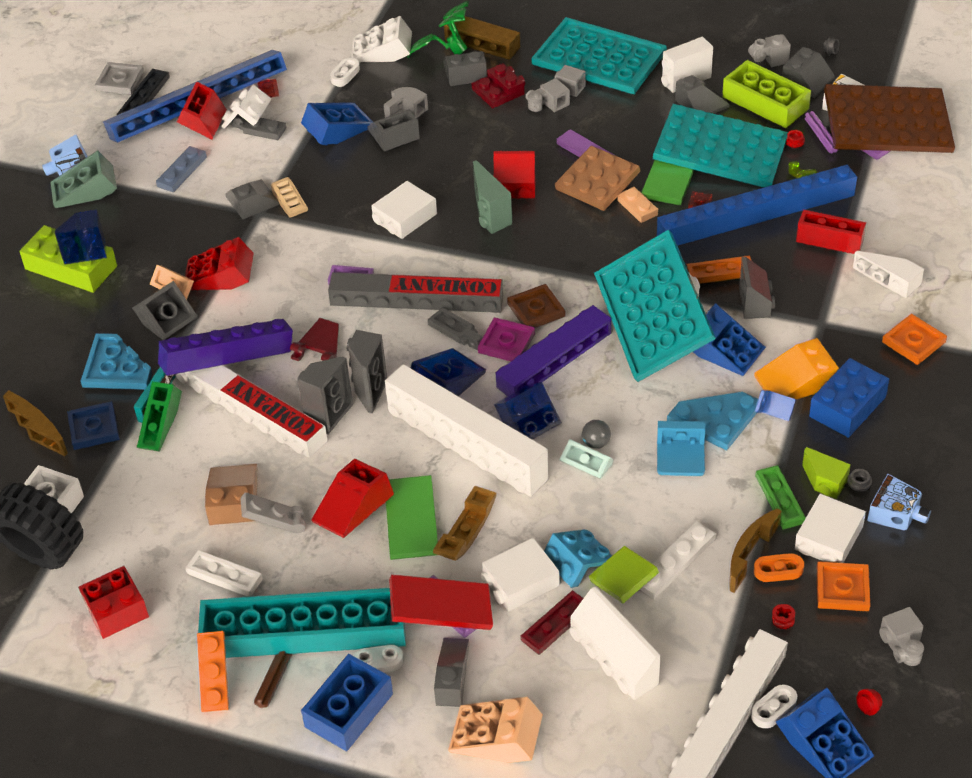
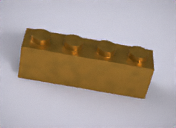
M465 16V21L454 22L461 39L469 48L508 60L520 49V32ZM448 24L444 25L445 40L452 34Z

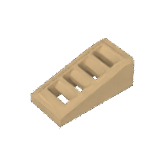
M289 177L271 184L273 195L289 218L308 211V207Z

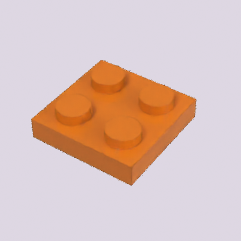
M911 313L883 336L882 342L919 365L946 343L947 335Z
M818 562V608L869 611L868 564Z

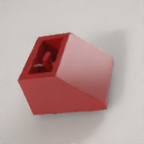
M196 81L177 123L212 140L227 109L213 89Z
M125 566L78 587L93 622L103 639L149 617L144 599Z

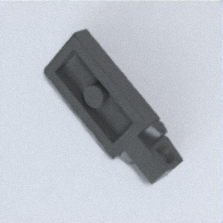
M239 114L232 120V126L239 128L244 134L277 141L286 130V123L260 118L254 126Z
M441 308L428 319L430 327L462 345L468 344L469 347L478 350V345L483 337L478 334L473 324L445 308Z

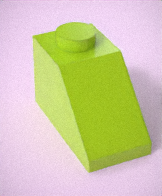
M808 447L804 450L802 466L814 490L825 496L837 499L847 483L851 465Z

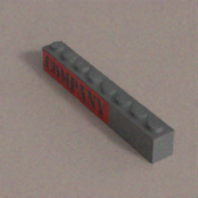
M332 272L328 294L330 306L440 310L445 308L448 311L501 313L503 279Z

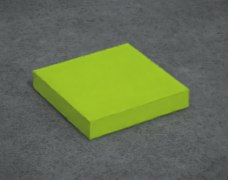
M623 546L604 564L591 573L589 579L593 584L623 604L655 577L659 571L655 565L626 546Z

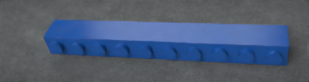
M270 50L197 82L213 89L218 97L222 98L283 72L287 68L281 52ZM196 82L103 121L109 139L118 143L180 116Z
M848 165L663 215L657 217V236L669 230L673 234L678 246L855 196L857 176Z

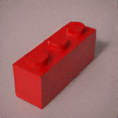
M803 210L798 222L796 242L855 254L856 251L861 250L866 222Z

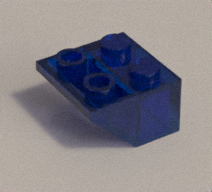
M97 210L75 213L55 230L64 265L107 258L106 241Z
M542 382L529 384L494 404L504 424L532 440L562 423Z

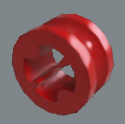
M787 604L775 606L772 610L773 624L780 629L791 628L795 623L794 608Z

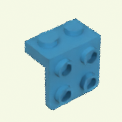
M658 421L657 473L659 475L703 476L705 474V422Z
M585 529L553 533L544 550L559 570V576L571 588L579 586L589 567L601 566L612 556L609 550L601 545L590 531Z

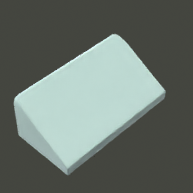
M569 439L560 458V461L600 479L614 461L611 457Z

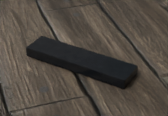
M151 69L118 111L117 115L152 101L170 78L169 72Z

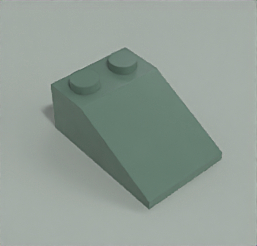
M98 150L51 181L53 205L55 208L100 200L117 189L113 165Z
M477 160L473 161L474 187L479 223L493 234L512 225L511 193Z

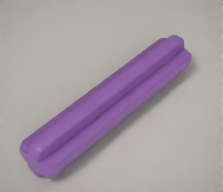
M813 111L807 112L805 120L824 147L831 154L837 152L838 149H834L832 135L816 113Z

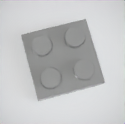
M107 62L95 83L96 91L132 95L144 73V68L142 65Z

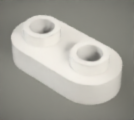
M355 58L342 60L330 73L331 83L338 87L348 84L360 70L359 61Z
M396 645L363 648L353 654L354 657L383 673L397 671L404 662L403 652Z
M788 685L774 687L753 705L751 717L754 724L761 728H771L776 725L775 721L796 707V691ZM762 715H766V716H768L769 718H763V717H761V716H762Z

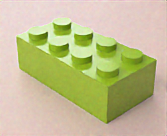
M746 60L724 78L722 97L787 128L809 110L811 90Z
M45 225L19 251L26 270L93 293L117 267L112 247Z

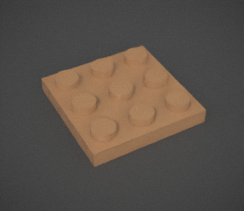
M590 146L555 183V188L562 193L605 211L640 173V166Z

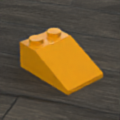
M815 338L795 345L756 371L754 376L763 390H770L797 400L816 394L839 370V367L819 339Z

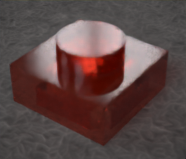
M266 79L258 82V88L270 98L279 96L276 79Z
M692 191L688 209L712 202L713 194Z

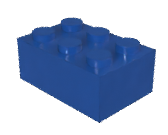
M849 358L812 397L809 417L849 438L886 398L889 378Z
M348 653L301 709L304 727L347 752L393 695L391 676Z

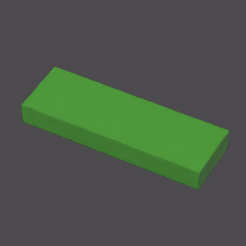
M779 466L757 470L755 477L772 510H782L780 521L782 529L802 525L806 517Z

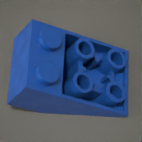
M715 303L705 314L716 339L693 351V353L702 359L744 376L766 347Z
M828 688L813 693L775 721L789 743L825 778H846L874 757V754Z

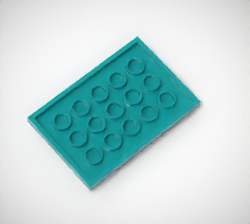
M565 17L531 59L533 65L556 72L560 71L564 65L584 70L585 80L635 94L662 59L663 52L667 50V46Z
M673 104L653 153V159L760 187H768L773 184L788 132Z
M669 230L594 273L631 372L637 382L716 339L673 234Z

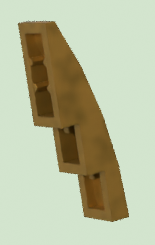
M10 390L3 395L8 411L15 414L18 424L27 429L30 440L63 456L68 454L62 436L53 423L39 409Z

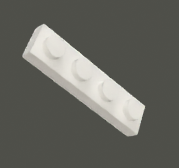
M696 521L653 563L659 573L646 583L640 591L655 600L716 539V533Z

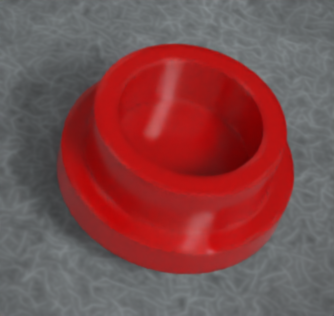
M791 130L787 134L785 143L791 148H798L804 145L805 137L801 131Z
M863 689L858 692L856 700L859 709L866 715L878 713L882 706L880 694L874 689Z

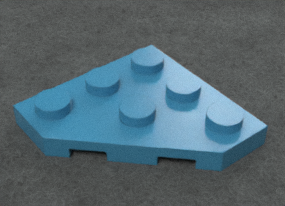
M96 333L81 378L82 388L145 390L150 383L152 370L130 346L127 347L123 343L122 338L118 334Z
M744 392L679 401L667 415V421L705 422V440L727 451L757 414L755 408L758 399Z

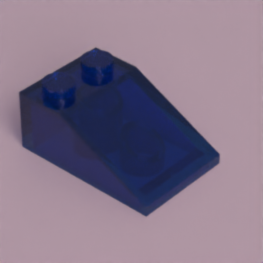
M454 348L413 361L410 367L412 370L457 396H460L486 372L485 368Z

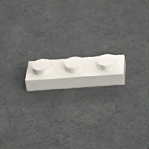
M200 550L196 552L186 566L187 574L247 597L253 595L263 580L262 573Z

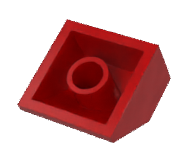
M494 151V177L511 193V198H535V151Z

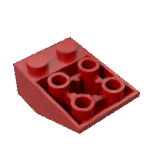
M237 237L215 248H210L199 255L192 256L188 259L185 277L194 281L191 290H232L248 283L254 253L240 237Z
M354 458L337 473L312 517V522L342 538L346 537L394 495L387 473Z

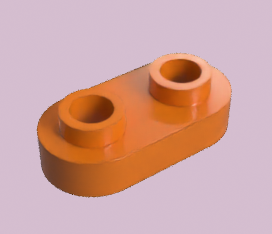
M796 554L762 556L754 564V575L763 582L797 579L802 576L804 570V561Z

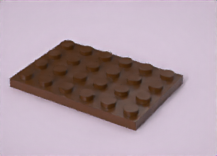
M825 85L824 93L834 149L954 152L955 144L942 88Z

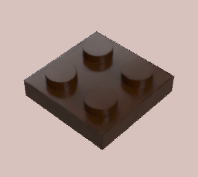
M547 284L507 297V304L523 325L536 328L565 317V309Z

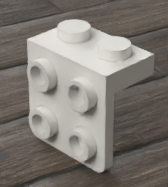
M252 85L248 90L245 88L238 96L240 99H235L229 106L231 111L228 110L222 117L224 122L221 127L225 129L237 114L254 126L268 106L271 98L255 85Z

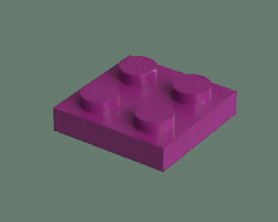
M494 317L478 345V353L512 361L527 350L535 335V327Z

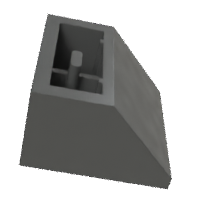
M410 109L380 119L367 126L369 132L383 151L420 139L418 120Z

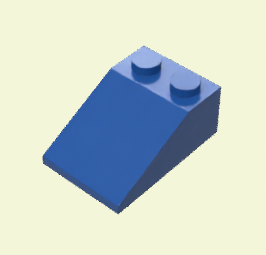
M308 103L301 124L322 145L338 144L368 130L367 126L373 123L355 103Z

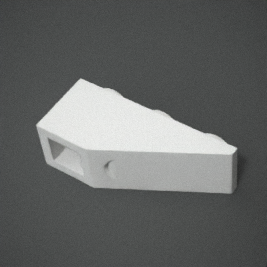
M863 251L855 252L854 269L905 298L922 283L924 269L907 259Z

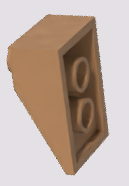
M257 464L210 468L205 491V510L209 525L254 521L242 517L240 498L245 492L257 496Z

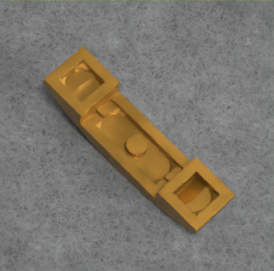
M474 486L465 500L464 510L449 533L442 535L434 547L433 553L454 561L462 557L481 531L494 504L496 492Z
M775 509L758 518L745 530L738 540L731 560L729 579L731 592L735 593L746 577L748 562L746 558L758 540L761 538L769 542L779 528L782 510Z

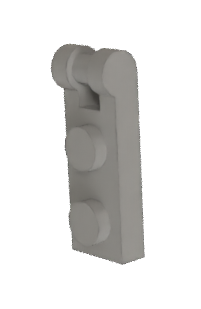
M246 492L240 498L242 517L293 533H301L305 530V521L302 519L304 512L301 506L290 507Z

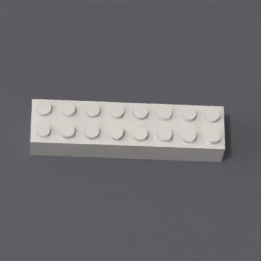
M404 364L385 380L388 410L393 416L403 419L411 427L418 428L428 437L436 439L446 448H451L464 459H469L482 470L489 471L499 480L507 482L517 491L523 492L530 497L548 480V449Z

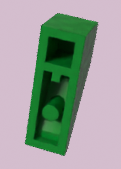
M152 381L137 448L160 452L177 414L182 391L175 385Z

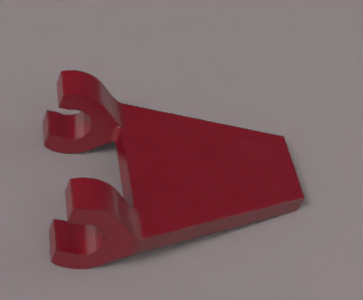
M319 318L299 342L291 344L290 350L294 351L291 359L300 361L305 349L322 353V361L337 358L339 324Z

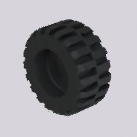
M12 483L5 486L0 493V542L6 545L9 550L18 554L19 557L25 558L34 565L37 564L42 568L50 570L63 567L83 540L84 532L81 523L76 520V516L70 513L64 505L57 502L58 500L48 496L42 490H37L30 485L26 486L24 483Z

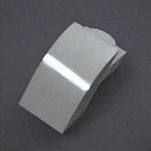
M402 87L391 92L392 99L384 104L385 118L409 109L417 118L428 110L427 94L412 87Z

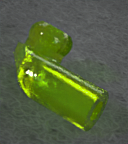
M791 161L788 164L789 174L796 178L817 173L816 169H800V164L797 161Z

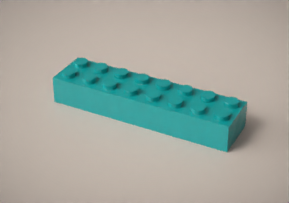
M390 588L200 600L198 633L224 631L226 658L276 655L280 651H285L286 654L358 650L384 645L406 646L405 623L392 622Z

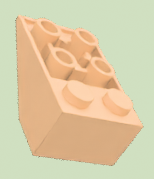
M528 697L460 705L448 750L451 753L509 763L532 760L543 714Z

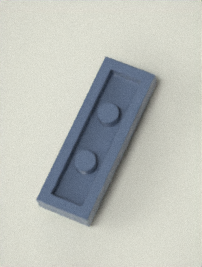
M189 146L156 180L157 187L174 193L207 158L206 151Z

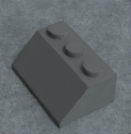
M356 330L353 337L348 339L346 347L350 355L351 382L354 383L355 393L367 412L373 413L386 386L385 380L387 379L382 334Z
M343 356L310 363L297 378L303 413L323 424L328 435L353 406L347 358Z

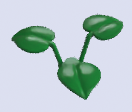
M467 0L450 9L444 15L443 21L438 25L442 27L448 24L452 34L446 38L447 43L431 33L412 45L410 54L407 55L408 59L413 52L424 47L432 40L439 41L446 49L450 48L453 54L459 55L464 52L467 46L461 39L454 22L465 21V7H468L469 1Z

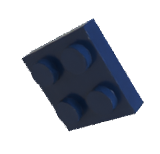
M112 401L67 411L74 450L120 440Z

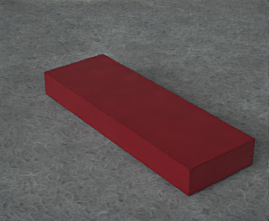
M572 590L520 636L521 641L540 655L571 627V615L584 598Z

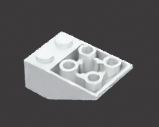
M401 16L391 18L382 25L374 26L371 30L356 35L353 38L351 58H355L359 62L397 61L410 54L412 31Z

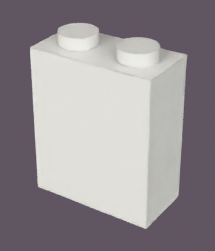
M700 37L664 51L662 61L663 73L661 77L663 85L673 93L676 92V81L693 75L702 81L711 78L713 46L706 39Z
M406 181L372 205L373 221L386 228L391 234H395L403 239L437 214L436 198Z
M819 494L796 535L795 550L824 562L844 563L863 528L866 511Z
M534 538L482 562L483 573L481 574V579L483 583L489 584L498 604H503L508 612L560 586L559 570Z

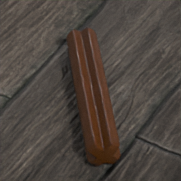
M280 651L279 654L275 655L254 699V704L259 708H267L290 661L291 653L286 654L285 651Z

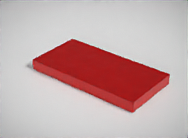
M391 574L389 585L392 622L483 630L492 629L493 619L489 584Z

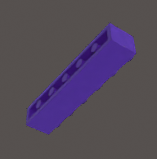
M594 305L581 311L572 320L565 322L559 329L551 332L546 338L534 344L523 354L518 355L510 363L499 368L495 372L496 388L514 402L609 336L611 334V317Z
M274 319L262 323L256 322L245 326H234L223 330H212L211 332L169 338L159 341L158 364L166 376L289 353L291 352L290 346L292 344L293 330L284 319Z

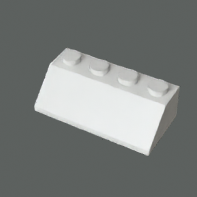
M596 587L591 588L571 615L570 633L577 642L580 641L585 646L587 653L592 659L596 658L604 672L617 681L621 691L625 694L628 693L633 700H636L659 685L660 654Z

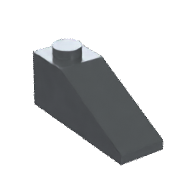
M443 638L434 683L436 706L460 707L462 705L469 639Z

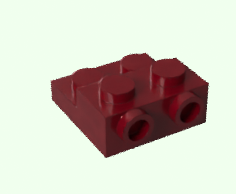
M504 63L488 69L486 77L471 83L472 90L491 108L500 106L525 94V80L523 76H517L513 67L506 66Z

